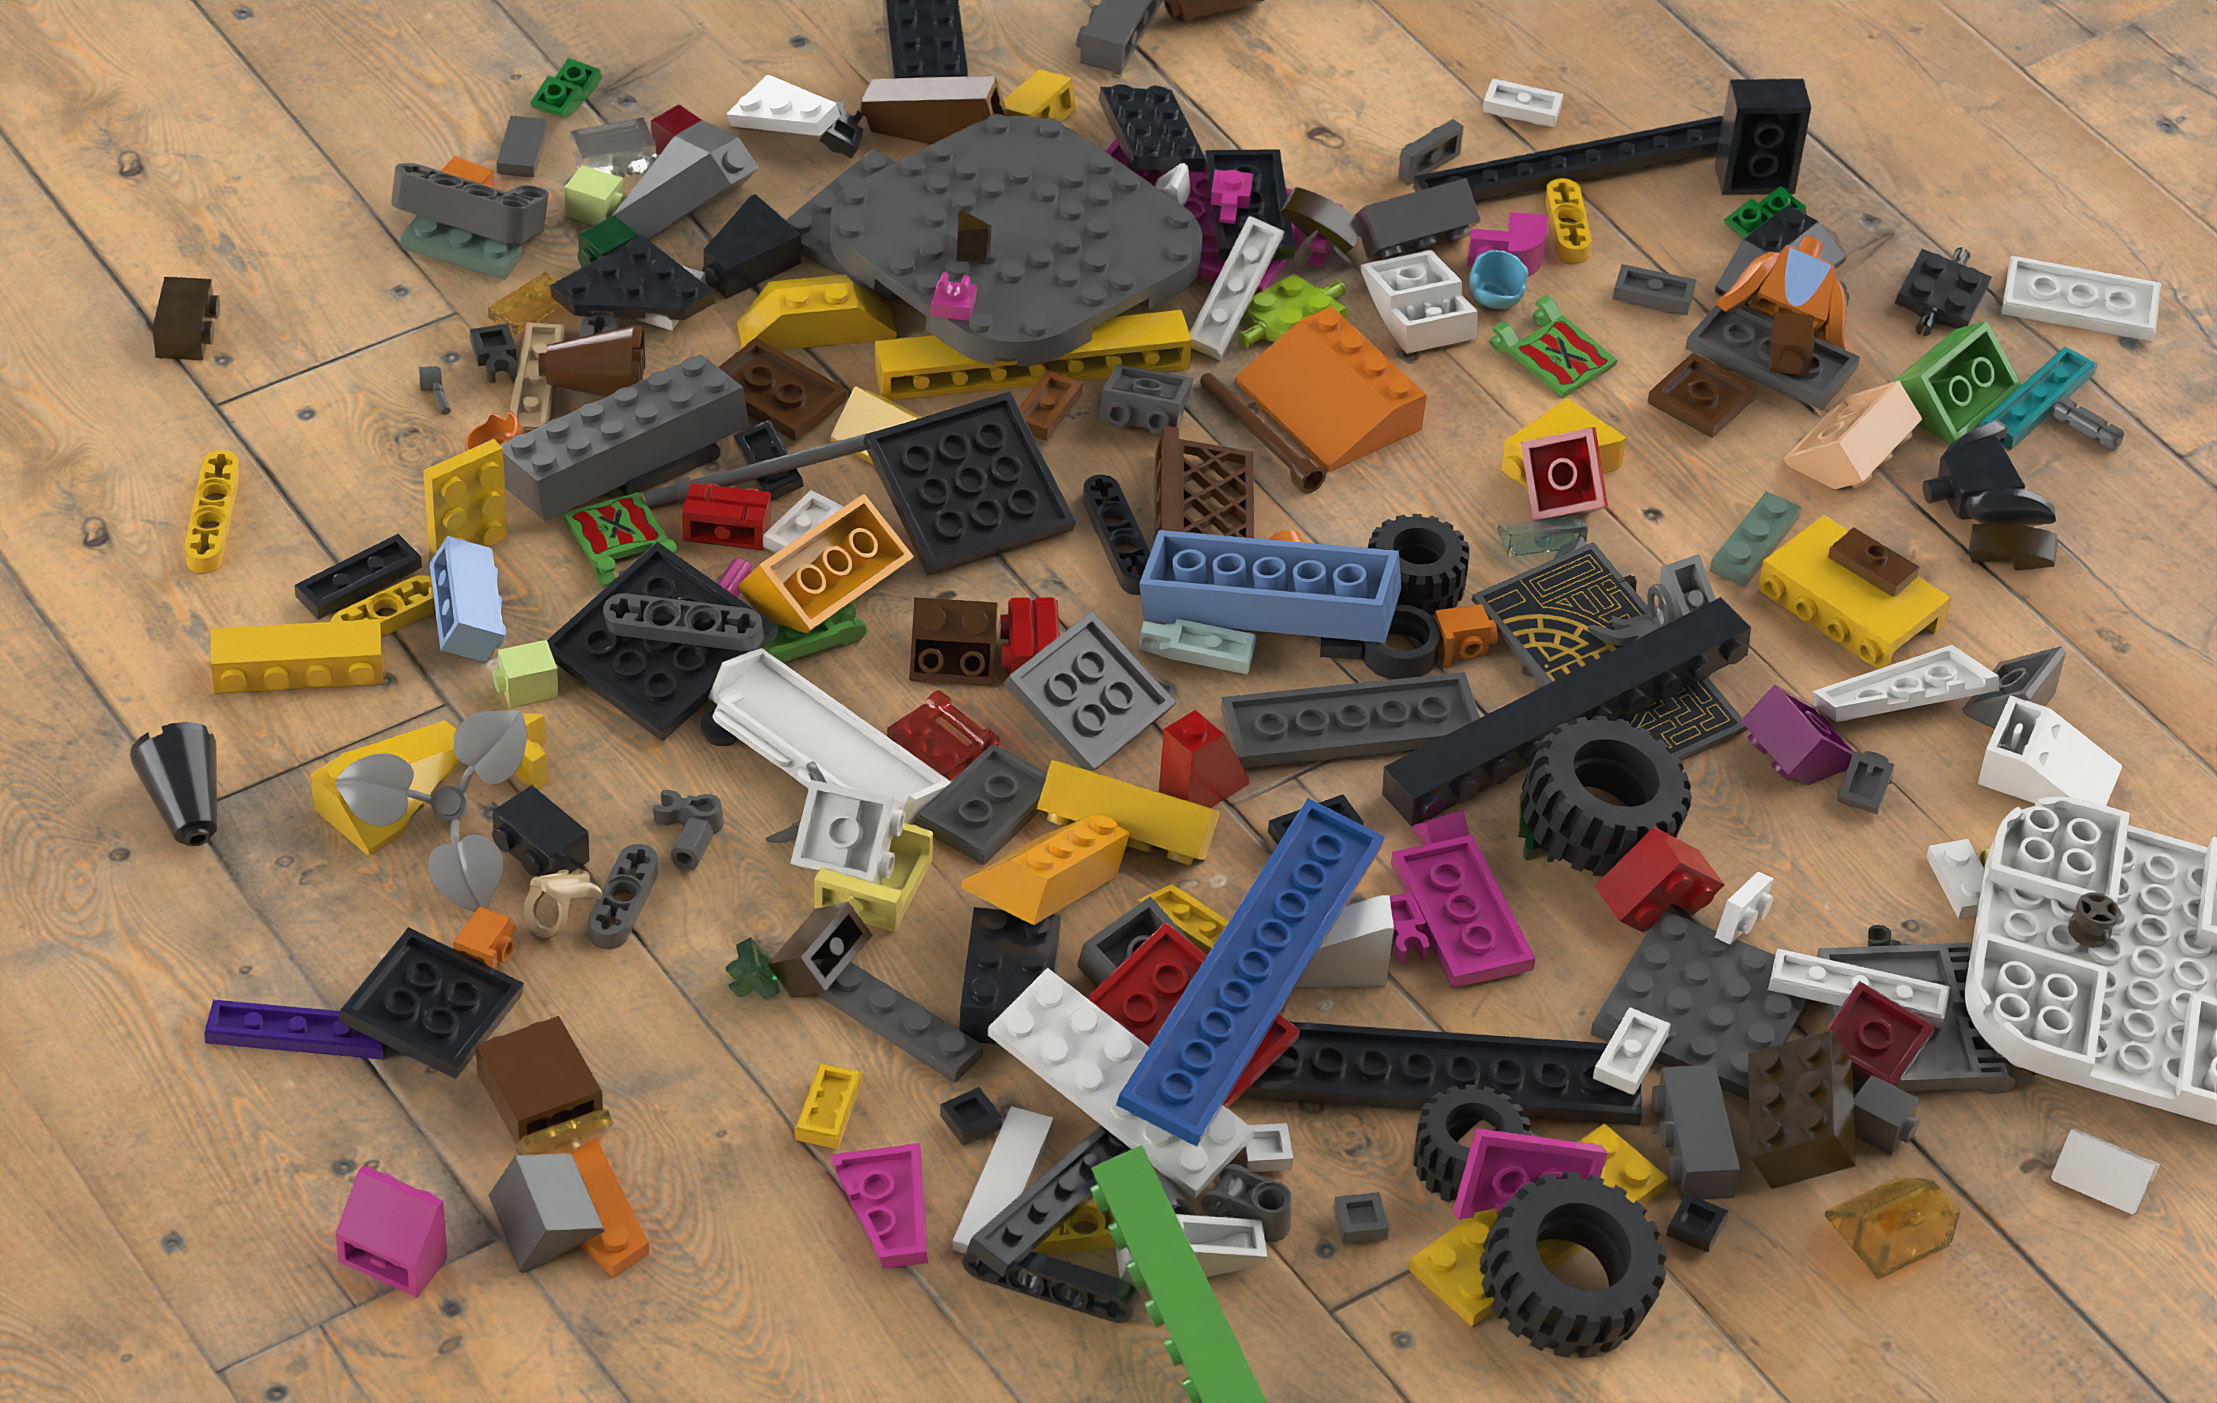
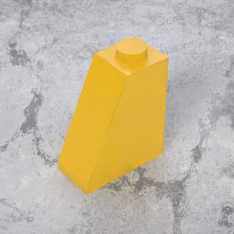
M1566 398L1504 441L1500 470L1528 488L1521 442L1596 427L1603 473L1614 471L1622 467L1627 437Z

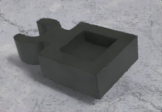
M505 323L470 329V342L478 367L486 365L488 381L496 383L495 373L499 371L508 372L510 379L515 380L517 374L515 361L517 360V349L509 324Z

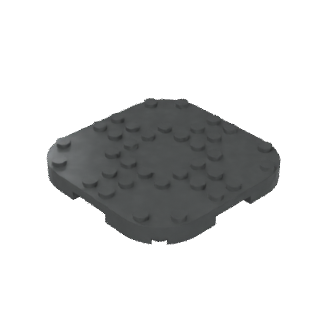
M997 114L847 186L839 194L832 206L830 246L834 257L843 268L872 290L886 286L926 316V329L957 352L971 359L995 365V358L1005 362L1018 360V367L1037 365L1055 360L1090 342L1092 339V328L1137 304L1150 310L1183 292L1192 284L1199 272L1202 232L1197 220L1189 210L1080 134L1062 125L1059 120ZM960 210H964L992 226L991 249L988 259L956 262L957 222ZM943 272L948 273V282L961 283L963 275H968L971 281L970 284L977 285V298L969 321L931 316L932 298Z

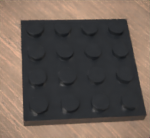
M1011 391L865 434L863 444L927 575L1074 530L1076 520Z
M657 541L553 634L547 642L555 664L661 741H664L710 699L708 697L722 662L751 651L764 649L778 636V629L776 624L757 612L762 619L764 639L758 647L749 651L613 634L606 626L603 606L610 597L616 594H636L754 610ZM623 611V613H622L621 616H616V617H617V618H623V616H624L625 613H630V612H629V611ZM644 612L642 613L643 619H639L640 622H644ZM662 613L657 615L652 622L658 626H665L670 624L675 617L672 614ZM702 618L694 623L693 628L699 631H706L711 629L715 622L709 618ZM724 622V623H723V626H724V631H723V632H725V625H728V622ZM744 626V629L738 631V633H745L746 629L751 628V626Z

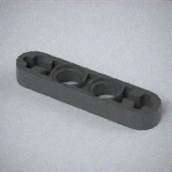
M627 593L616 594L610 597L603 606V614L608 630L619 636L739 651L752 650L758 647L764 639V628L760 615L755 610L748 608ZM623 611H629V612H630V613H625L624 616H623V618H617V617H616V616H621L622 613H623ZM644 612V622H640L639 619H643L642 613ZM662 613L672 614L675 617L670 624L665 626H658L652 622L657 615ZM702 618H709L715 622L714 626L706 631H699L693 628L694 623ZM724 622H728V625H725V632H723V631H724L723 623H724ZM744 626H751V628L746 629L745 633H738V631L744 629Z

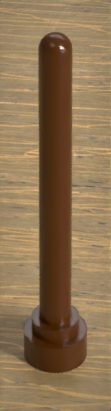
M1205 373L1201 376V385L1290 469L1291 481L1298 489L1305 494H1309L1321 487L1326 478V471L1319 463L1311 458L1299 457L1213 374Z

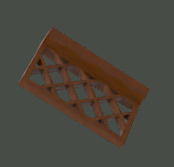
M1163 426L1155 451L1154 542L1159 530L1209 534L1204 528L1211 524L1224 534L1222 536L1254 538L1253 451L1179 439V428ZM1184 454L1198 456L1203 463L1195 467L1184 457ZM1228 461L1243 464V469L1233 473L1223 463ZM1212 469L1223 480L1213 483L1203 473ZM1193 479L1204 490L1195 494L1184 484ZM1232 486L1242 497L1234 501L1223 490ZM1213 497L1224 507L1214 511L1204 500ZM1193 507L1204 517L1195 522L1184 511ZM1233 514L1243 524L1234 529L1223 518Z

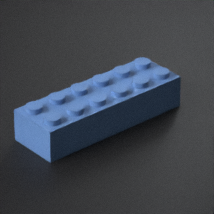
M1159 530L1139 584L1144 621L1175 623L1176 619L1221 628L1383 643L1386 641L1402 588L1399 551Z

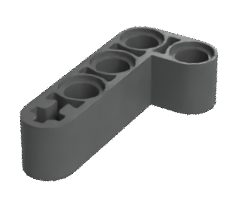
M401 163L395 166L391 205L400 210L499 242L520 244L543 232L549 193L541 187L532 185H520L508 192H504L423 165Z

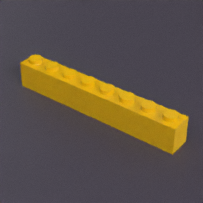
M1182 310L1115 316L1092 328V339L1090 342L1055 360L1030 366L1017 367L1018 360L1005 362L996 358L995 365L980 362L957 352L935 335L875 341V374L881 396L894 401L1035 386L1047 370L1076 381L1109 378L1116 364L1158 372H1171L1190 369L1192 340Z

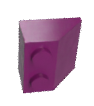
M1774 685L1741 719L1742 723L1751 732L1748 736L1749 741L1762 753L1766 754L1769 752L1775 759L1771 763L1772 767L1787 781L1795 778L1806 785H1810L1843 772L1849 767L1854 750L1815 706L1777 685Z

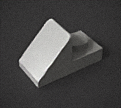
M1699 554L1661 567L1660 584L1666 587L1671 596L1676 619L1716 600ZM1659 600L1658 608L1663 611L1662 604Z

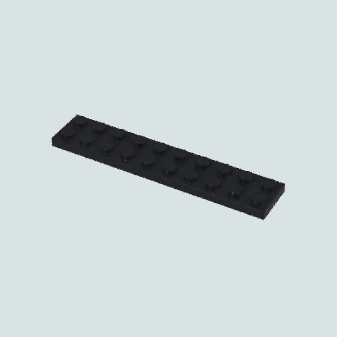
M1291 1022L1300 1030L1299 1038L1239 1097L1422 1110L1426 1103H1431L1432 1097L1440 1092L1446 1095L1447 1088L1457 1086L1459 1090L1465 1089L1466 1085H1476V1089L1484 1090L1486 1086L1495 1089L1494 1094L1500 1096L1504 1093L1511 1097L1512 1105L1519 1104L1524 1110L1523 1117L1626 1125H1640L1642 1118L1641 1084L1635 1095H1632L1593 1079L1595 1066L1609 1043Z

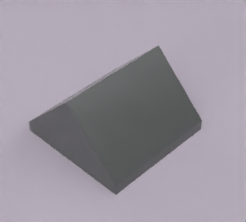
M2060 646L1999 662L1992 671L1999 676V691L1972 696L1962 710L1966 716L1995 729L2010 695L2045 707L2056 693L2066 655L2064 648Z
M571 1153L515 1155L488 1195L521 1273L605 1232L577 1163Z

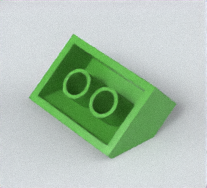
M1988 321L1955 329L1892 381H1900L1920 414L1922 420L1917 425L1949 444H1952L1956 439L1973 430L2021 386Z

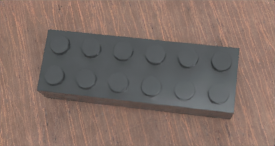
M702 354L689 357L678 365L662 372H656L645 380L629 387L621 388L612 395L594 403L585 404L579 410L561 418L552 419L537 429L526 434L517 435L512 440L501 444L503 447L505 488L544 521L626 484L628 480L749 427L743 386Z

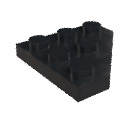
M643 235L550 285L551 297L574 316L591 317L592 311L613 312L614 318L646 319V313L668 314L669 320H686L715 303V294L711 288Z

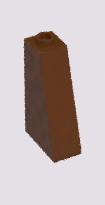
M997 76L872 79L866 93L862 95L860 100L861 113L866 117L871 132L931 145L973 124L987 120L992 115L1008 116Z

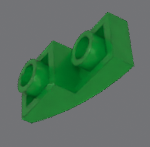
M567 58L555 78L547 76L531 100V107L561 118L569 116L585 102L602 79L601 70Z
M1780 186L1759 203L1753 198L1748 200L1724 219V224L1744 239L1788 204L1807 214V210L1803 203Z

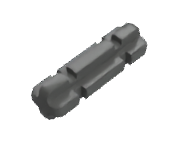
M2062 397L2056 402L2052 412L2054 418L2063 423L2069 421L2071 428L2094 441L2100 439L2099 443L2109 450H2116L2122 444L2125 435L2122 429L2113 424L2107 426L2108 421L2082 406L2079 409L2076 408L2077 403L2067 397Z

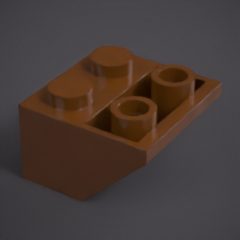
M914 597L909 680L992 685L998 602Z

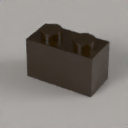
M164 276L152 327L156 358L203 360L206 345H212L214 340V323L212 318L218 319L220 313L219 295H213L212 279Z
M849 901L817 908L767 965L791 998L824 992L873 935Z

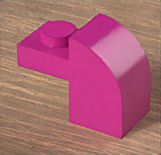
M1509 212L1507 231L1471 228L1467 267L1473 268L1480 254L1489 250L1506 251L1518 257L1527 267L1528 277L1539 270L1543 262L1547 235V215Z

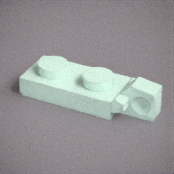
M1176 619L1175 624L1165 625L1144 621L1139 637V650L1164 658L1167 657L1168 659L1248 675L1257 636L1251 633Z

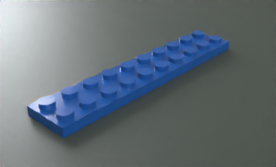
M1307 798L1120 1092L1116 1106L1196 1147L1199 1145L1380 851L1385 836Z

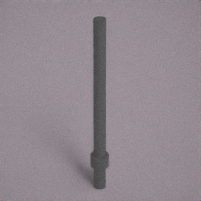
M865 434L690 480L689 477L674 480V485L644 492L645 501L648 508L677 500L681 504L685 503L690 483H713L723 487H730L865 451L866 448L863 444Z

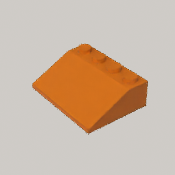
M1332 306L1301 319L1235 376V383L1328 473L1422 430L1426 394Z

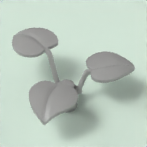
M518 710L483 711L469 716L459 725L454 735V752L456 757L462 763L469 765V767L464 772L461 783L457 788L454 786H444L438 789L434 795L409 789L414 778L412 766L403 758L389 753L372 754L358 759L345 768L336 779V787L351 811L368 824L387 826L401 819L407 811V797L431 804L434 813L439 818L451 823V840L453 844H442L433 849L429 859L430 876L434 885L446 898L456 905L474 912L480 906L488 909L491 898L501 880L503 859L496 844L482 835L471 834L460 841V821L467 816L470 809V802L465 793L469 789L468 785L475 771L482 781L491 785L506 781L517 771L523 759L527 741L524 716Z

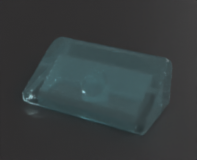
M1576 516L1501 524L1497 528L1508 557L1559 551L1561 546L1581 536L1586 541L1588 533L1586 523Z

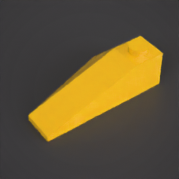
M446 720L343 753L310 774L313 810L365 854L370 856L401 836L410 826V818L419 807L424 808L428 803L407 797V811L401 819L387 826H374L362 821L351 811L336 787L338 776L345 768L358 759L372 754L389 753L403 758L412 766L414 778L409 789L431 795L436 786L441 781H446L461 763L456 757L453 747L454 735L457 729Z

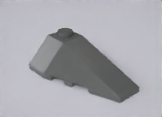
M702 120L672 138L612 216H617L639 236L643 235L650 240L742 186L759 169V166L738 136Z

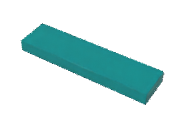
M2066 346L2063 347L1980 422V427L2000 419L2009 429L2002 446L2012 450L2053 412L2056 402L2062 397L2069 398L2095 374L2097 363Z

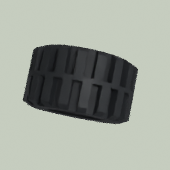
M1413 514V517L1399 515L1396 516L1395 521L1388 519L1382 522V527H1376L1372 532L1368 548L1399 551L1402 588L1397 604L1416 607L1424 610L1429 615H1435L1436 610L1457 607L1458 601H1461L1464 596L1470 554L1468 542L1464 541V535L1460 530H1453L1454 525L1447 521L1442 523L1439 521V518L1434 516L1427 518L1422 517V514Z
M1466 1085L1465 1089L1462 1090L1454 1086L1447 1088L1446 1095L1439 1092L1432 1097L1431 1103L1424 1105L1418 1120L1413 1164L1417 1167L1416 1175L1419 1180L1426 1181L1427 1190L1432 1194L1436 1192L1441 1193L1440 1199L1448 1203L1452 1199L1456 1200L1470 1152L1469 1147H1465L1457 1143V1141L1479 1121L1484 1119L1496 1127L1495 1131L1531 1136V1125L1529 1119L1523 1117L1524 1110L1519 1104L1512 1105L1511 1097L1504 1093L1500 1096L1494 1094L1495 1089L1486 1086L1484 1090L1476 1089V1085Z

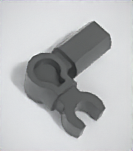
M662 790V806L654 805L653 807L654 821L664 825L676 822L682 823L684 827L671 851V858L677 867L695 870L713 834L719 832L723 827L724 820L721 801L712 794H702L697 797L688 795L687 798H682L676 791Z

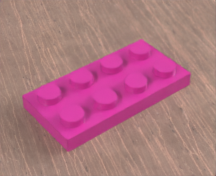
M1472 835L1392 852L1391 865L1405 893L1412 892L1426 922L1425 934L1452 988L1534 970L1536 958Z

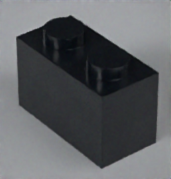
M533 785L492 810V837L495 844L500 850L509 852L519 860L530 875L544 876L556 874L560 870H568V874L590 861L589 832Z

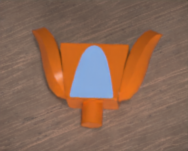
M1806 236L1802 238L1798 249L1792 246H1785L1780 253L1770 251L1757 257L1742 272L1731 289L1715 301V304L1725 312L1734 311L1750 300L1748 307L1773 318L1775 312L1811 315L1814 318V335L1818 331L1820 339L1846 350L1845 325L1847 301L1845 291L1840 281L1834 277L1835 266L1819 258L1824 245L1817 238Z

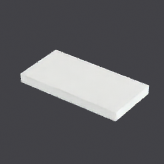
M2011 256L2001 314L2153 342L2162 283Z

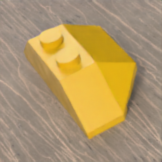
M846 274L770 281L737 321L741 349L755 338L760 339L777 350L891 340L897 337L890 307Z

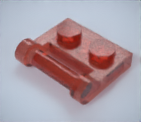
M941 690L934 691L927 698L925 704L887 727L888 738L949 781L959 776L992 743L998 746L1000 742V737L989 728L982 729L951 704V698ZM942 717L973 743L966 746L935 720Z

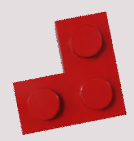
M1653 827L1594 885L1618 920L1642 933L1648 927L1658 922L1662 913L1672 903L1696 914L1700 909L1709 905L1714 899L1715 894L1725 886L1698 849L1656 827Z

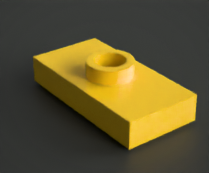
M819 1063L795 1127L794 1140L839 1149L863 1082V1072Z

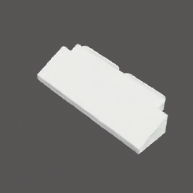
M764 649L751 651L722 662L708 697L718 704L712 717L714 721L770 762L790 774L808 789L811 779L806 770V765L814 761L829 784L895 798L901 803L899 810L905 811V823L912 825L916 822V816L951 783V781Z

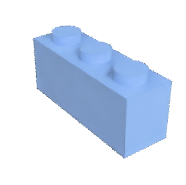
M447 536L429 563L440 650L486 663L495 648L501 647L506 635V627L502 623L501 616L502 598L498 595L497 588L498 569L494 566L492 548Z

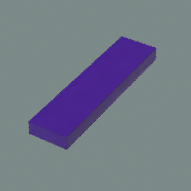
M213 1000L204 1032L205 1044L384 1060L387 1045L340 1023V1011Z

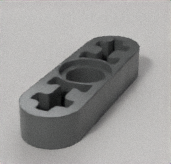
M633 844L620 852L602 889L601 900L597 899L589 916V937L595 946L602 949H615L627 941L658 876V856L656 851L650 846ZM640 863L636 871V877L632 876L631 868H636ZM620 891H629L635 895L633 899L625 902L617 901L612 896ZM611 915L616 917V925H611L609 930H606L611 922Z

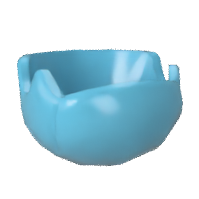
M1489 250L1477 257L1470 273V292L1480 304L1491 309H1510L1521 301L1526 291L1527 267L1518 257L1506 251Z

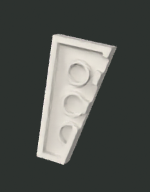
M1949 645L1813 691V704L1836 722L1848 721L1859 717L1999 691V676L1954 645Z

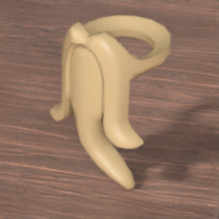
M560 870L556 874L538 876L531 880L530 891L524 902V916L526 924L532 933L537 937L551 938L564 930L568 919L570 899L592 897L601 900L602 891L597 885L590 883L588 872L583 870L579 874H568V870ZM545 893L557 900L559 907V919L552 928L543 926L537 916V904Z

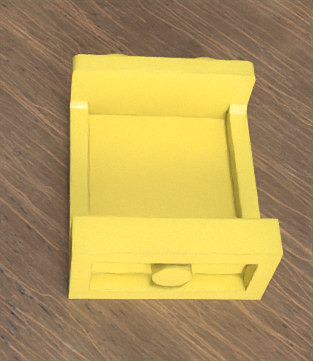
M904 823L901 835L899 837L893 835L889 852L895 854L892 874L889 879L882 877L881 885L821 867L814 879V908L817 909L849 901L865 924L896 932L932 862V831Z

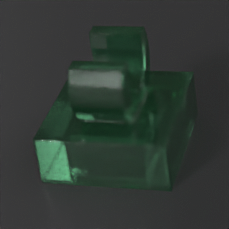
M751 937L737 944L738 960L730 962L725 967L726 972L736 980L728 984L729 989L738 997H744L754 989L764 1000L780 993L777 977L767 965L772 958Z

